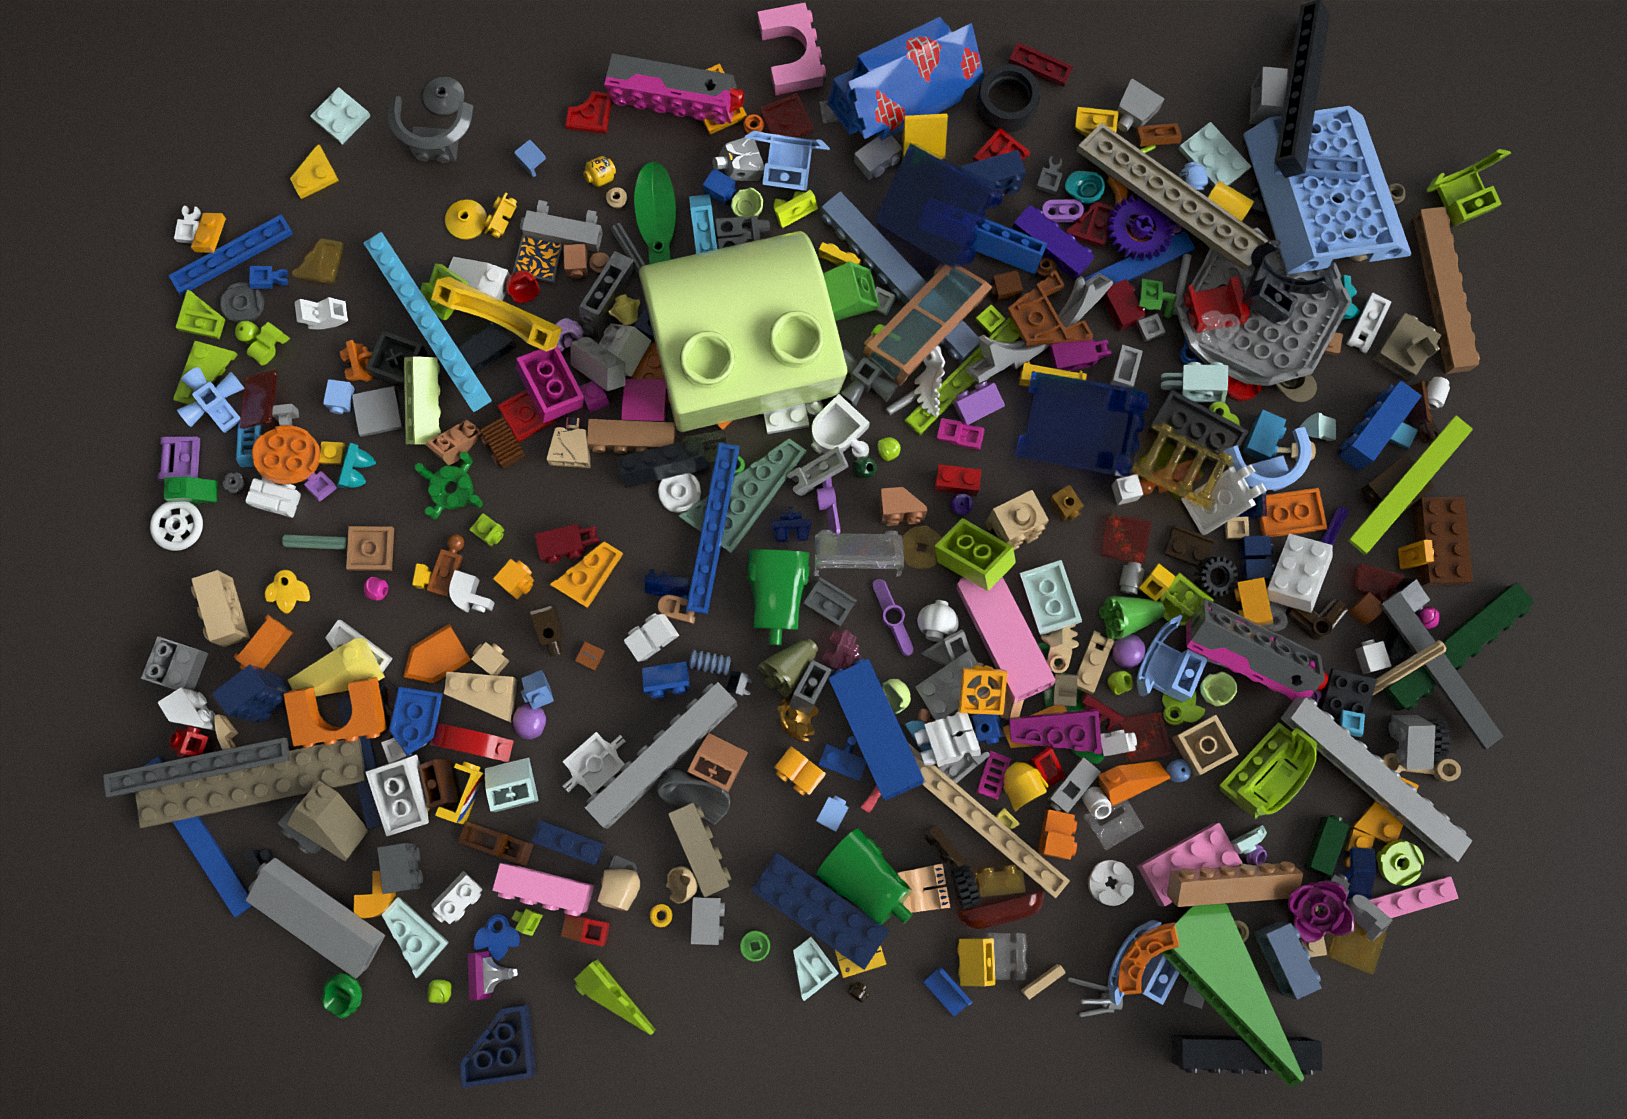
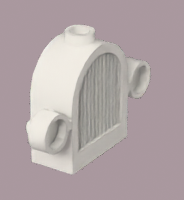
M840 394L825 408H823L820 400L806 403L807 414L815 417L812 424L813 443L811 447L818 454L821 452L827 453L837 446L841 448L842 452H845L851 446L854 458L868 456V445L857 439L869 428L870 422Z

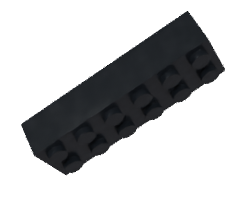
M1172 1035V1063L1187 1073H1199V1069L1208 1070L1209 1073H1222V1069L1236 1074H1245L1246 1070L1254 1071L1256 1074H1269V1070L1273 1071L1241 1036ZM1286 1036L1302 1074L1314 1075L1315 1071H1323L1322 1041L1309 1037Z

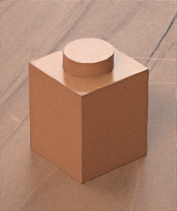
M585 244L564 245V269L567 277L578 279L588 276V255Z

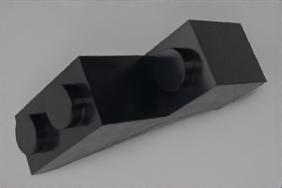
M1403 578L1388 590L1391 596L1396 592H1400L1415 613L1421 611L1430 600L1417 579ZM1391 623L1383 642L1389 659L1398 660L1405 655V652L1410 647L1393 623Z

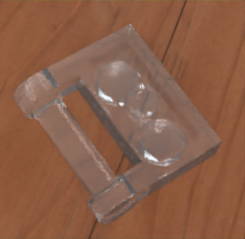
M1128 800L1112 806L1111 812L1119 807H1122L1125 812L1102 826L1097 822L1099 819L1092 816L1090 812L1084 815L1104 850H1108L1144 828Z

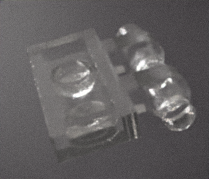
M986 932V938H994L995 979L1010 980V970L1016 971V980H1025V971H1028V964H1025V950H1028V943H1025L1026 934L1017 933V942H1010V933ZM1010 950H1016V963H1010Z

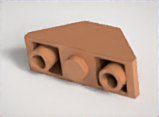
M465 420L429 440L426 446L449 466L460 460V454L464 451L468 452L483 433L473 423Z

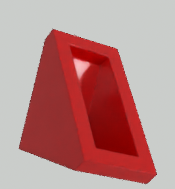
M1050 746L1044 748L1028 760L1032 767L1038 769L1048 784V789L1066 776Z

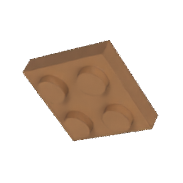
M349 526L346 569L348 571H392L394 528Z

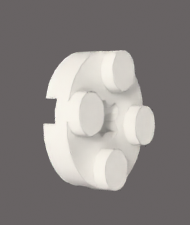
M1105 860L1096 864L1088 878V888L1091 895L1105 905H1120L1127 901L1134 891V879L1131 871L1125 864L1114 860ZM1109 876L1112 879H1116L1117 883L1114 885V889L1105 885V882H1108Z

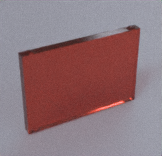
M272 370L246 377L240 421L241 429L271 422L278 371Z

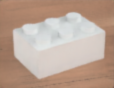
M1289 534L1267 589L1269 601L1312 613L1333 557L1332 545Z

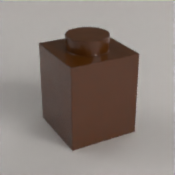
M1018 270L994 275L991 284H989L992 286L990 294L995 297L996 302L1018 298L1023 291Z

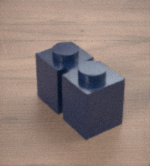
M1244 536L1239 539V559H1246L1245 563H1240L1241 582L1263 577L1265 582L1271 580L1275 571V564L1270 559V555L1274 552L1273 542H1270V536Z

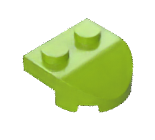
M1179 572L1170 587L1161 596L1160 602L1164 606L1163 617L1167 621L1182 615L1183 617L1179 625H1186L1204 598L1212 602L1214 599Z

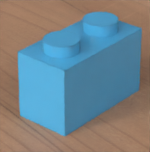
M1265 410L1258 413L1241 453L1260 461L1274 458L1279 448L1276 446L1278 439L1281 440L1286 431L1284 427L1286 419Z

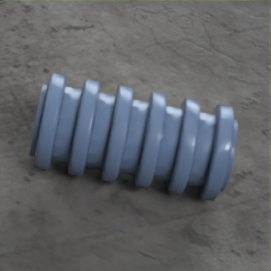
M693 650L689 666L690 669L695 667L697 670L703 669L704 672L710 670V673L716 671L717 674L722 672L724 675H727L731 659L730 656L725 658L723 655L717 656L715 653L710 655V652L703 654V651L698 653L696 650Z

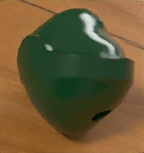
M858 457L853 463L855 476L859 478L872 477L877 472L876 462L870 457Z

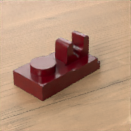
M1083 691L1079 699L1084 703L1082 705L1083 708L1086 710L1097 709L1099 711L1100 724L1103 720H1108V724L1105 727L1107 731H1111L1116 723L1124 720V717L1086 692Z

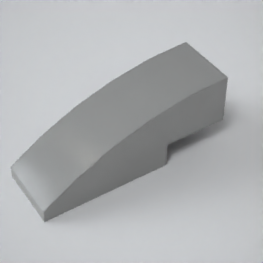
M1122 345L1102 410L1121 416L1124 414L1135 383L1142 350Z

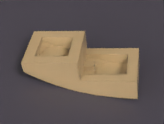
M217 714L214 717V723L222 750L236 748L237 746L232 741V738L238 732L226 716Z

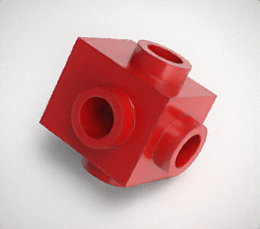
M188 725L185 729L177 727L170 737L169 749L177 751L176 756L182 758L202 755L208 737L199 734L200 729Z

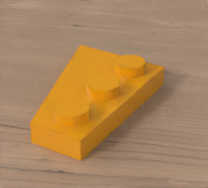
M603 542L550 585L588 609L623 553L608 543Z

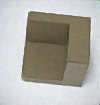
M1429 331L1410 341L1401 350L1413 367L1431 357L1440 348Z
M1055 673L1054 705L1076 706L1077 675Z

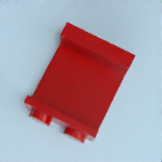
M1239 276L1231 277L1227 286L1194 292L1193 285L1188 286L1186 295L1183 296L1184 305L1189 307L1190 325L1194 326L1196 333L1244 324L1250 315L1247 304L1242 302L1244 292Z

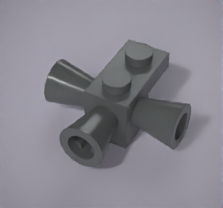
M844 349L843 354L847 372L851 374L852 383L840 395L852 407H856L863 391L868 393L872 388L887 402L895 392L898 384L881 378L880 376L883 371L868 357H863L859 363ZM872 351L871 355L886 368L890 362Z

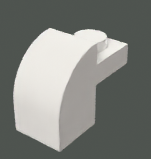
M329 297L318 303L303 299L295 301L297 322L308 324L309 329L337 327L348 321L345 301Z
M455 570L449 587L450 597L454 604L467 613L471 605H473L472 609L484 613L485 609L492 611L494 602L491 599L475 595L480 580L476 576Z

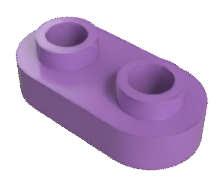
M1074 199L1049 200L1044 203L1041 211L1047 219L1056 223L1076 222L1082 216L1084 207L1081 202ZM1072 210L1075 214L1071 215L1069 211ZM1048 211H1053L1055 214L1050 215Z

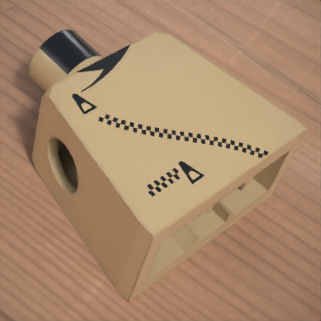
M567 417L566 428H555L547 456L549 465L580 468L591 467L590 451L587 445L588 433L585 429H579V418Z

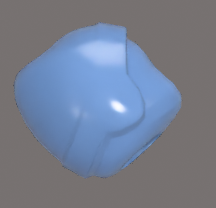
M1183 759L1172 761L1166 769L1170 775L1169 780L1177 783L1186 781L1191 775V768Z

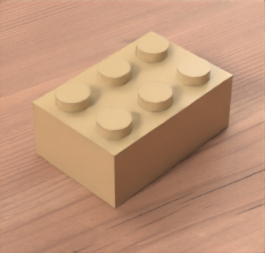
M218 570L192 578L193 586H191V591L198 600L199 607H197V612L204 621L203 633L205 638L209 642L222 647H228L250 639L233 578Z

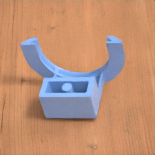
M752 131L745 136L746 139L770 143L768 164L765 163L762 185L807 191L812 149L830 150L819 139L794 138L759 131Z
M1305 427L1292 431L1298 448L1295 466L1288 470L1283 455L1251 464L1255 472L1244 478L1250 489L1262 483L1266 490L1277 491L1292 484L1302 476L1311 459V443ZM1238 445L1223 450L1229 468L1234 467L1237 472L1246 466Z
M1182 615L1168 621L1151 642L1137 674L1136 682L1140 696L1143 697L1149 694L1153 687L1180 702L1192 698L1208 659L1189 649L1181 653L1163 643L1166 637L1174 629L1178 628L1183 617Z
M1151 920L1137 927L1126 938L1116 954L1108 976V991L1110 1001L1117 1006L1125 994L1118 988V973L1126 950L1140 935L1160 926L1161 922ZM1161 953L1151 958L1145 966L1142 975V994L1163 1005L1179 972Z

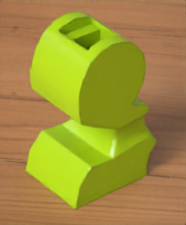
M267 322L261 328V333L256 336V341L248 348L247 355L251 358L253 357L263 366L275 356V343L280 342L284 344L290 338Z

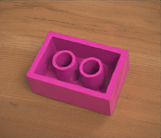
M558 346L547 352L539 349L517 358L516 370L543 423L582 408L584 396Z

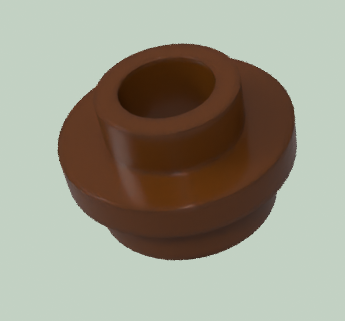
M1043 257L1036 273L1040 277L1048 278L1050 273L1056 270V263L1051 258Z

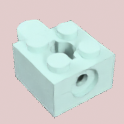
M1190 362L1188 365H1184L1183 373H1163L1161 375V380L1163 381L1161 389L1182 390V395L1194 402L1225 403L1228 391V365H1223L1220 362H1213L1210 365Z

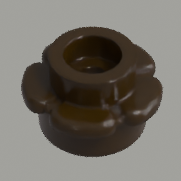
M860 982L850 984V989L847 993L852 998L863 1003L865 998H869L868 988Z

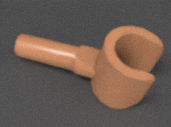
M919 710L917 716L919 721L925 723L934 722V720L930 719L931 712L929 710Z

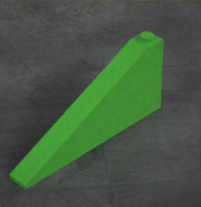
M1225 903L1191 906L1175 922L1179 947L1166 950L1161 954L1290 1088L1294 1087L1304 1080L1303 1074L1228 906Z

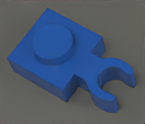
M250 266V289H273V283L282 286L288 285L287 278H280L282 276L288 277V272L285 269L273 271L272 266Z

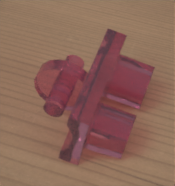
M848 630L844 632L834 631L831 642L838 645L836 652L825 651L823 661L836 671L844 668L846 664L851 666L854 659L860 660L862 656L857 653L859 645L855 644L857 637Z

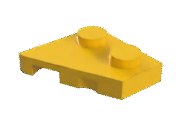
M1077 107L1074 130L1088 137L1103 123L1116 133L1118 111Z
M320 145L313 149L290 178L301 199L339 181Z

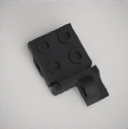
M1331 668L1328 682L1321 690V699L1323 700L1318 708L1334 717L1333 721L1338 725L1342 710L1365 714V722L1377 680ZM1352 736L1355 740L1360 739V737Z

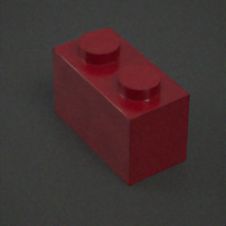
M1127 279L1113 284L1101 297L1119 332L1136 325L1138 320L1145 317V308L1139 306V301L1135 296V288L1132 284H1129Z

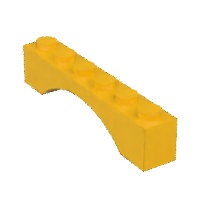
M449 276L437 279L431 300L451 309L467 312L499 324L521 337L526 343L547 352L556 348L563 329L562 327Z

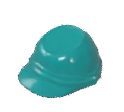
M1076 171L1067 178L1065 190L1076 200L1084 204H1091L1100 199L1105 190V185L1102 177L1096 172Z

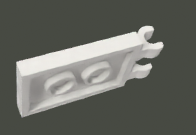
M1251 464L1237 472L1234 467L1229 468L1181 499L1202 535L1210 533L1256 505L1253 498L1267 491L1262 483L1251 489L1244 478L1255 472Z

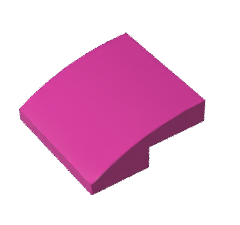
M625 379L621 420L665 422L668 396L665 380Z

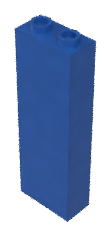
M869 659L857 660L852 664V667L846 670L841 668L832 673L833 676L829 677L830 683L882 798L887 801L925 783L923 774Z

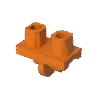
M353 340L347 341V347L340 351L343 362H351L352 366L344 371L346 379L350 381L363 380L366 382L372 380L366 367L373 352H369L368 347H364L363 344H356Z

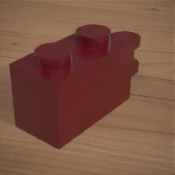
M578 524L536 533L535 538L541 561L543 563L547 562V564H555L560 562L562 558L576 559L581 557L582 553H586L585 546L600 542L596 535L597 527L580 529ZM587 534L588 540L583 541L582 535Z

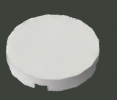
M690 473L662 479L658 488L659 499L663 506L671 512H686L700 501V483Z

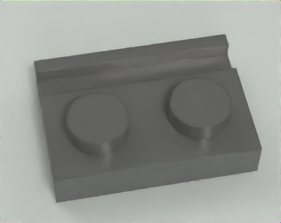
M820 577L803 605L838 627H841L857 600Z

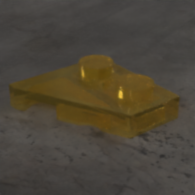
M321 238L315 245L314 250L306 255L304 263L298 270L294 269L293 276L334 284L344 244L339 241Z

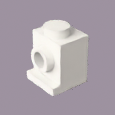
M1124 730L1111 732V735L1110 733L1101 734L1104 756H1111L1136 751L1137 739L1134 732L1124 733Z

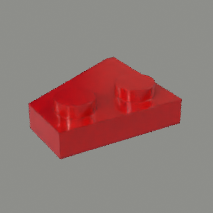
M999 128L974 156L973 161L984 160L1015 150L1019 151L1020 157L1023 160L1030 155V151Z

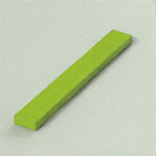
M1009 317L989 338L1009 343L1017 341L1021 336ZM980 346L937 389L940 393V397L937 398L940 401L938 405L940 410L937 417H934L931 413L928 414V408L922 409V402L905 419V422L919 436L953 404L952 401L957 399V394L966 391L976 381L968 375L966 368L983 358Z
M1457 415L1454 416L1348 539V542L1364 555L1367 554L1473 429Z

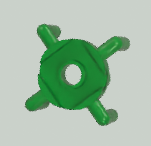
M465 451L460 454L463 462L459 468L443 466L434 474L421 463L415 465V470L422 477L430 481L428 492L436 505L434 508L427 507L425 513L433 520L439 517L443 509L453 510L461 508L467 503L477 508L483 506L482 500L477 495H473L472 480L466 473L473 463V459ZM455 483L457 485L454 493L446 492L448 484Z

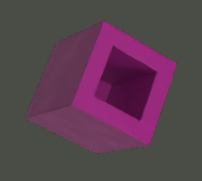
M594 381L579 386L590 413L610 405L604 389Z

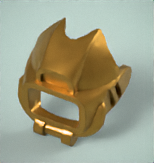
M784 698L777 708L780 713L779 719L782 730L797 740L810 742L809 738H805V736L815 734L814 728L811 725V718L818 714V708L814 706L808 716L790 707L791 701H788V698ZM787 710H788V712H789V716H790V717H788V716L785 714Z

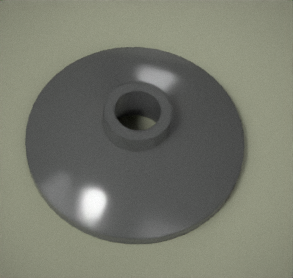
M438 77L426 85L423 92V100L428 110L441 116L450 115L458 110L459 101L464 102V90L457 80L451 77Z

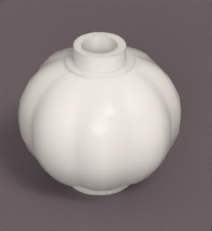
M936 600L934 604L925 606L919 612L917 618L918 626L921 632L926 635V639L939 642L957 631L959 625L958 616L948 606V602Z

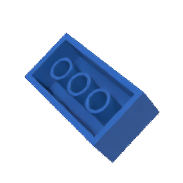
M1401 380L1395 385L1390 384L1385 391L1383 390L1377 396L1375 405L1363 415L1365 417L1364 420L1351 431L1353 435L1340 446L1342 451L1338 457L1358 472L1372 463L1422 395Z

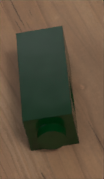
M1335 815L1321 817L1304 864L1305 868L1324 876H1332L1349 825L1343 823L1342 818Z

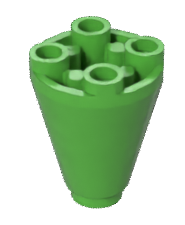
M1110 596L1106 598L1104 606L1099 608V614L1104 619L1107 637L1109 639H1122L1163 618L1164 606L1160 601L1155 602L1152 599Z

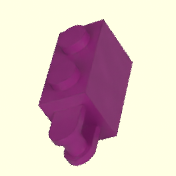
M1092 338L1090 341L1052 344L1048 350L1052 368L1075 371L1094 367L1099 359L1112 355L1107 347L1109 342L1108 340L1094 342Z

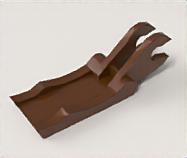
M1424 380L1409 386L1422 395L1409 412V420L1413 428L1417 427L1421 441L1426 444L1427 436L1430 445L1434 440V434L1436 438L1440 431L1432 421L1433 416L1429 411L1428 392Z

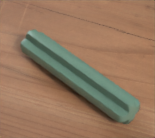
M284 535L282 544L285 547L346 550L348 539L345 537Z

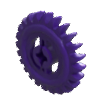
M1133 195L1129 197L1128 202L1123 198L1121 205L1117 203L1115 210H1111L1110 215L1112 217L1107 219L1111 225L1107 227V230L1112 233L1108 237L1115 239L1112 245L1119 246L1118 252L1124 250L1125 257L1131 254L1132 260H1135L1137 256L1140 261H1143L1145 256L1148 260H1152L1153 255L1159 257L1161 252L1167 251L1166 246L1172 244V241L1169 239H1172L1175 234L1170 231L1174 230L1175 225L1168 224L1173 220L1166 218L1167 215L1146 200L1142 201V197L1139 195L1136 201ZM1134 215H1140L1135 220L1130 218ZM1126 226L1130 228V233L1134 238L1143 239L1147 237L1151 240L1146 242L1133 240L1127 233Z

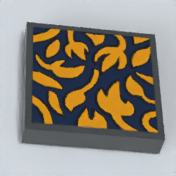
M522 235L513 273L528 271L535 276L537 281L555 284L564 244L562 242Z

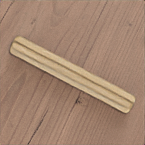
M1440 640L1436 641L1376 678L1377 681L1373 695L1446 651L1444 643Z

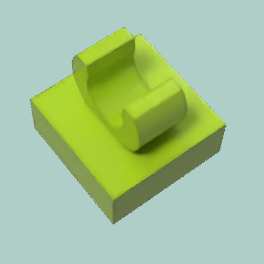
M525 909L524 913L516 910L512 917L513 920L518 922L515 930L533 936L543 915L530 909Z

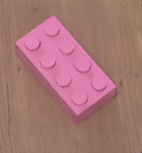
M1212 823L1138 864L1137 868L1159 906H1167L1172 903L1167 896L1171 871H1179L1183 868L1193 870L1201 869L1202 867H1236L1242 864V861L1221 824Z
M500 863L492 891L499 892L498 897L515 899L516 896L520 897V902L533 905L540 902L543 903L542 908L554 911L563 908L565 909V914L578 916L588 911L594 885L509 863Z

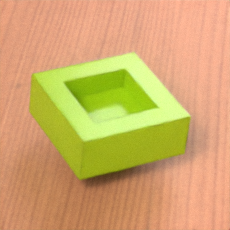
M990 305L975 321L991 335L1006 319Z

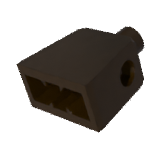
M556 605L531 611V617L540 645H547L550 657L562 654L559 640L564 639V634ZM548 628H551L554 633L551 638L546 633Z

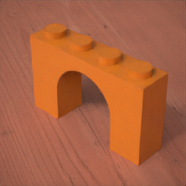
M378 678L359 679L348 683L352 715L344 727L332 726L321 717L318 711L314 687L295 689L284 693L293 746L302 745L303 748L315 746L318 742L330 745L336 743L338 739H345V742L358 740V736L366 735V739L379 737L380 733L387 729Z

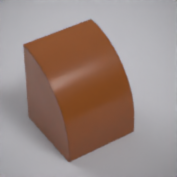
M1369 592L1360 596L1347 613L1364 627L1372 622L1383 609L1380 607L1381 602Z

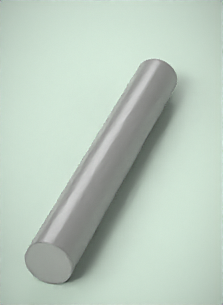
M1184 254L1175 291L1177 298L1173 310L1174 315H1177L1176 306L1184 295L1191 255Z
M913 390L885 408L886 412L889 415L893 414L920 397L921 394H914Z

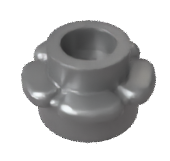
M238 472L228 473L225 476V481H223V487L230 493L240 492L245 486L243 476Z

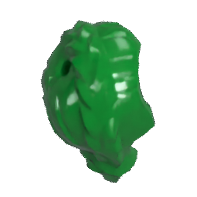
M339 973L329 977L323 987L321 1005L324 1009L331 1011L336 1017L341 1019L347 1018L356 1011L361 1003L362 989L359 986V982L347 973Z

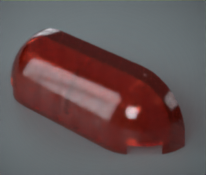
M1044 890L958 911L957 914L960 920L968 927L986 929L1034 916L1043 906L1045 893Z

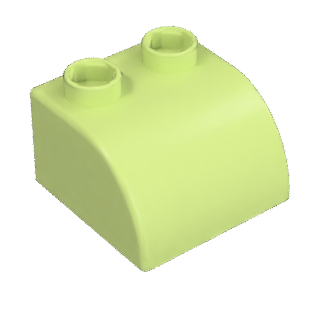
M797 231L649 264L640 268V281L675 426L678 431L685 432L835 397L840 393L847 374V366L821 265L810 238L804 232Z

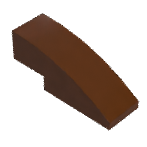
M465 821L458 840L460 844L527 866L534 844L468 821Z

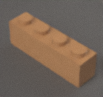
M589 419L587 445L589 449L596 453H604L605 450H614V453L625 454L627 451H635L636 453L675 444V422Z

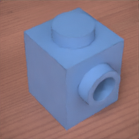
M542 670L521 678L524 690L521 691L525 703L530 702L533 710L554 701L550 685Z

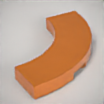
M1175 922L1148 930L1140 935L1126 950L1118 973V988L1121 992L1125 993L1124 995L1142 993V975L1150 959L1166 950L1179 947Z

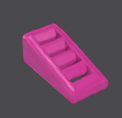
M990 751V756L987 758L976 793L998 800L1004 784V774L1009 767L1011 758ZM992 759L1004 762L1003 767L991 763ZM990 767L1000 770L1001 774L989 771ZM987 775L999 779L998 783L986 779ZM988 784L993 787H996L995 791H992L990 789L984 788V785Z

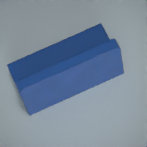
M940 966L923 981L954 1017L965 1006H970L973 1003Z

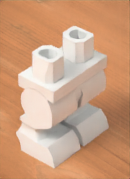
M957 712L954 716H947L945 719L924 724L925 729L914 733L918 746L928 743L931 745L932 749L921 752L925 766L937 763V766L940 767L944 764L954 763L962 759L965 753H970L971 756L981 755L968 713ZM958 733H963L961 736L957 737Z

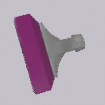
M489 951L468 953L469 1001L491 998V992H493L495 986L504 979L508 980L513 976H517V969L496 965L492 957L489 956Z

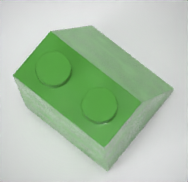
M849 261L823 273L835 321L880 308L870 269Z

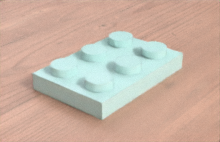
M1211 122L1178 148L1189 162H1197V165H1203L1206 168L1208 183L1213 188L1218 181L1228 186L1231 185L1251 168L1250 164Z
M1062 560L1020 573L1040 635L1082 622Z

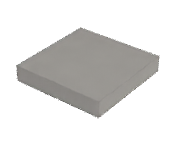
M395 386L352 395L360 437L403 428Z

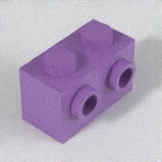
M983 381L975 385V390L971 392L966 390L956 395L957 399L953 400L952 403L963 424L969 425L1005 406L995 383Z

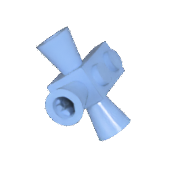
M199 367L188 371L181 380L195 391L192 395L197 400L177 410L190 427L205 412L212 417L224 433L242 421L225 399L245 389L232 372L217 387L210 381L207 383Z

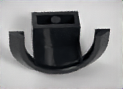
M1279 240L1267 241L1258 245L1253 250L1251 261L1255 269L1242 302L1273 324L1291 318L1297 299L1290 295V292L1319 294L1332 289V285L1326 275L1312 280H1298L1275 271L1268 264L1265 256L1279 249L1277 246L1281 244Z

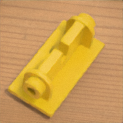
M505 193L502 197L498 196L493 204L495 211L493 215H488L484 226H486L485 234L490 230L496 238L503 236L509 222L502 219V217L505 216L511 219L517 207L515 199H506L508 193Z

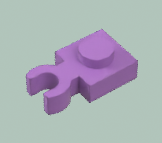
M322 471L318 474L314 472L310 477L303 480V482H306L304 484L305 488L319 502L337 489L335 484Z

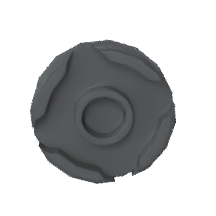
M238 282L230 285L225 294H222L220 307L222 313L236 324L240 321L254 322L264 310V298L258 289H250L249 283Z

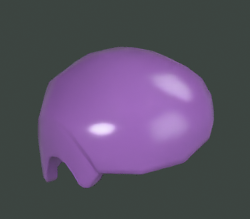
M1133 634L1122 639H1116L1112 646V659L1121 668H1136L1144 659L1145 644L1138 636Z
M530 703L519 706L512 719L515 733L523 739L530 740L540 736L546 725L544 710L540 707L533 710Z

